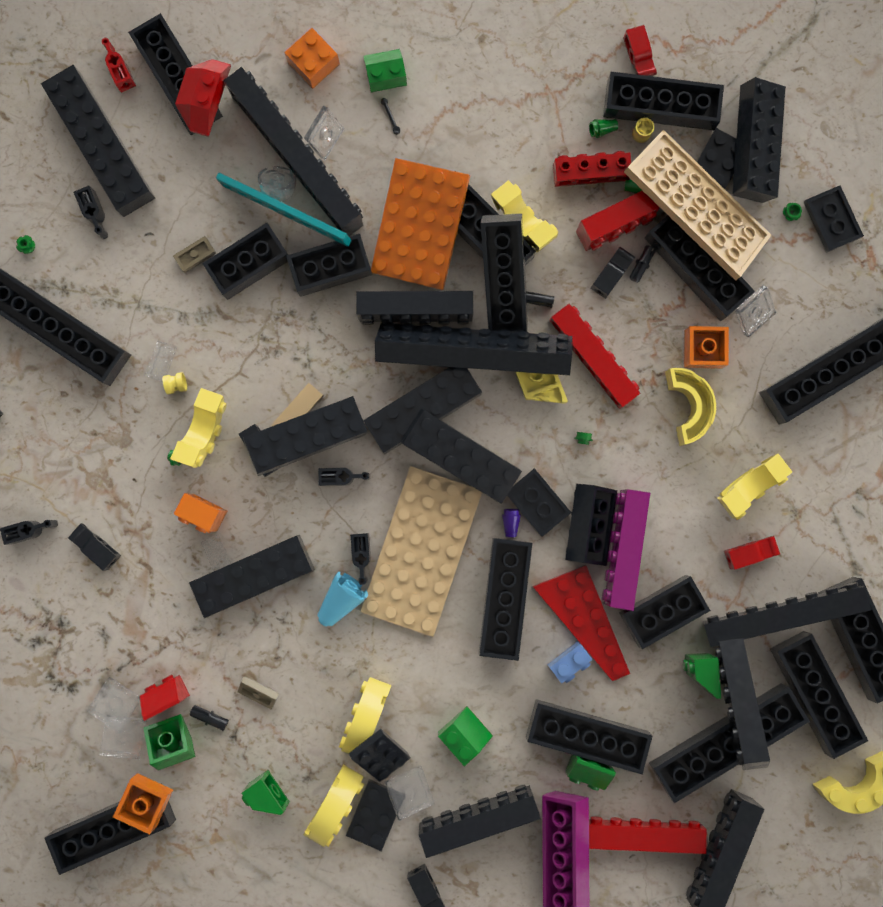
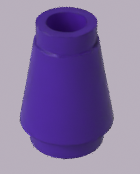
M504 509L502 519L505 537H517L521 517L519 509Z

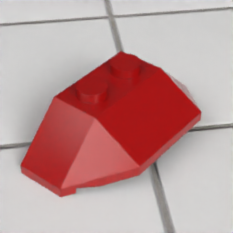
M211 59L186 68L175 105L190 132L209 137L225 88L223 80L228 77L231 64Z

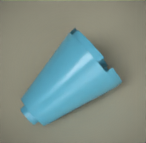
M338 572L334 576L317 616L319 618L318 621L323 626H333L366 600L368 596L367 590L365 589L363 592L360 588L362 585L346 573L342 576L340 575L341 572Z

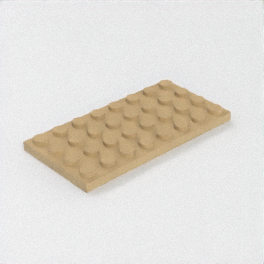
M664 130L624 171L644 193L664 210L673 221L735 280L742 276L771 237V234Z
M410 466L367 591L368 596L364 600L361 612L434 637L482 492L474 487Z

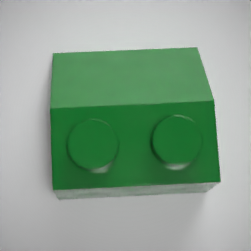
M400 49L364 56L371 93L407 86L406 72Z
M709 653L685 654L683 670L686 671V674L706 692L717 699H721L718 658Z
M468 706L438 731V737L464 767L481 752L493 736Z
M181 714L143 727L149 763L156 770L159 771L196 757L192 737Z
M572 754L565 771L571 782L580 784V782L588 784L587 787L599 791V788L606 790L616 774L610 765Z
M266 770L249 782L241 793L243 795L242 800L246 806H250L255 811L281 815L285 812L290 802L269 770Z

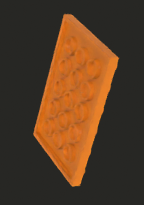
M395 158L373 257L372 273L444 290L470 180L469 174Z

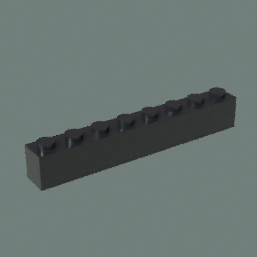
M854 582L846 584V588L837 589V587L825 589L826 593L817 594V592L805 594V597L800 599L790 597L786 598L785 602L777 604V601L766 603V607L762 608L752 606L746 608V611L741 613L731 611L727 612L724 617L719 618L718 615L707 617V621L703 622L710 647L718 646L719 641L740 638L749 639L870 611L871 606L865 586Z

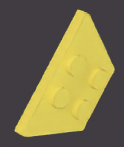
M515 372L526 400L562 404L568 402L558 375Z

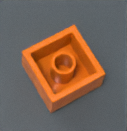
M313 28L308 30L284 52L288 64L312 89L340 65L338 54Z
M689 326L684 330V368L723 369L729 365V327Z
M184 493L174 515L178 516L177 520L182 523L196 525L195 529L200 532L211 533L218 531L228 511L195 494Z
M137 773L130 779L113 818L151 834L161 819L173 789Z

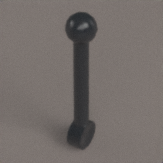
M382 98L381 104L384 105L393 125V133L398 135L400 134V127L394 121L387 104L388 100Z

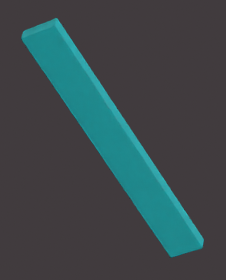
M220 172L216 176V180L223 187L345 246H349L352 241L347 233Z

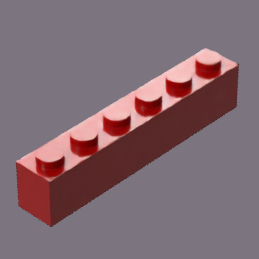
M567 304L550 318V323L559 334L572 336L573 352L619 409L623 408L641 394L638 384L627 377L626 369L616 363V357L610 350L607 351L604 348V342L598 335L595 336L593 334L591 325L581 319L579 310L575 306Z
M597 816L589 819V849L706 854L707 829L698 821L681 823L678 820L661 822L658 819H650L648 822L638 818H630V821H624L618 817L602 820L601 817Z

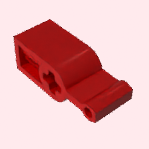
M645 26L627 29L623 39L636 74L655 76L657 70L652 59V49Z
M103 38L102 44L108 51L105 62L117 88L122 93L136 87V83L124 59L119 53L115 52V48L109 39Z
M774 536L724 550L729 568L732 570L780 555Z

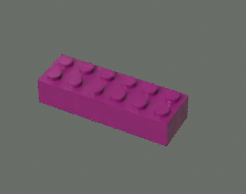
M624 489L620 490V493L616 495L618 509L613 515L615 530L610 535V543L613 544L612 550L608 551L607 562H610L609 570L606 569L604 576L607 585L606 589L602 591V600L609 607L634 611L650 492Z
M553 791L542 795L543 907H590L589 797L560 791Z

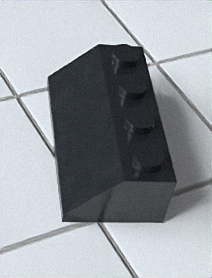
M576 483L565 560L607 566L618 490Z

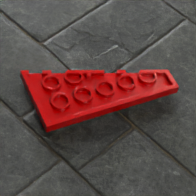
M586 565L532 586L612 681L630 674Z

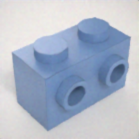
M577 641L547 665L561 683H568L575 677L574 674L577 671L587 669L591 665L590 661L593 659Z

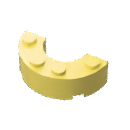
M508 180L491 193L493 203L498 211L502 210L503 214H522L524 240L531 247L535 248L536 252H539L557 238L558 230L553 224L549 225L546 220H538L534 216L533 210L524 203L520 188Z
M670 368L665 371L668 390L683 393L691 405V414L688 420L683 425L676 427L679 446L695 442L707 433L715 419L716 399L712 388L704 378L688 369Z
M203 388L200 389L193 405L194 415L190 428L183 440L177 442L170 458L173 461L193 468L201 467L207 454L213 452L215 446L213 442L215 437H218L221 433L222 426L220 422L227 406L222 395Z
M775 454L762 461V465L755 469L751 468L720 493L722 498L719 496L717 499L731 518L736 520L746 515L745 510L752 505L750 502L753 499L761 498L765 494V490L776 484L780 486L788 480L787 476L792 471L779 454Z
M369 677L368 682H363L360 690L363 695L360 703H355L351 712L354 718L352 723L348 722L344 733L347 734V737L343 736L339 745V748H342L341 751L349 754L373 735L391 685Z
M883 751L865 759L867 766L866 775L856 786L844 787L839 781L828 776L813 783L814 788L833 806L848 813L862 814L879 808L883 805Z
M343 764L324 801L305 830L304 836L323 847L325 845L329 847L334 838L333 834L337 835L342 827L341 819L343 816L347 818L352 809L350 803L355 794L359 795L364 786L361 782L363 779L361 774Z

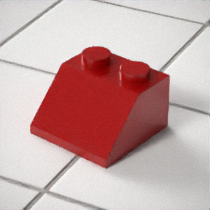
M170 675L162 679L163 684L157 687L153 684L144 689L145 693L140 695L142 718L144 721L190 696L180 675L176 677Z

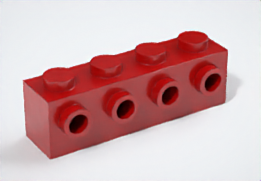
M616 151L613 154L600 152L591 156H587V154H579L576 157L559 156L555 158L553 163L555 187L630 180L624 171L631 164V153Z

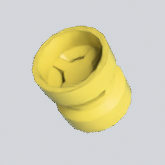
M641 118L637 121L632 131L633 139L636 142L644 143L649 140L654 131L653 121L649 118Z
M183 372L176 373L175 376H163V386L166 394H173L177 390L180 392L187 391V381Z

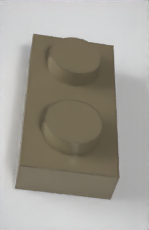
M206 236L173 255L181 270L186 273L215 255L216 252Z
M245 676L237 691L271 710L279 695L272 688L265 687L256 680Z

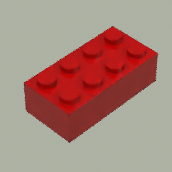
M642 190L581 220L576 233L585 251L590 249L595 251L603 246L602 243L606 241L611 243L617 240L620 234L625 233L627 235L635 231L636 227L641 224L642 226L650 224L653 218L657 216L656 213L660 207Z

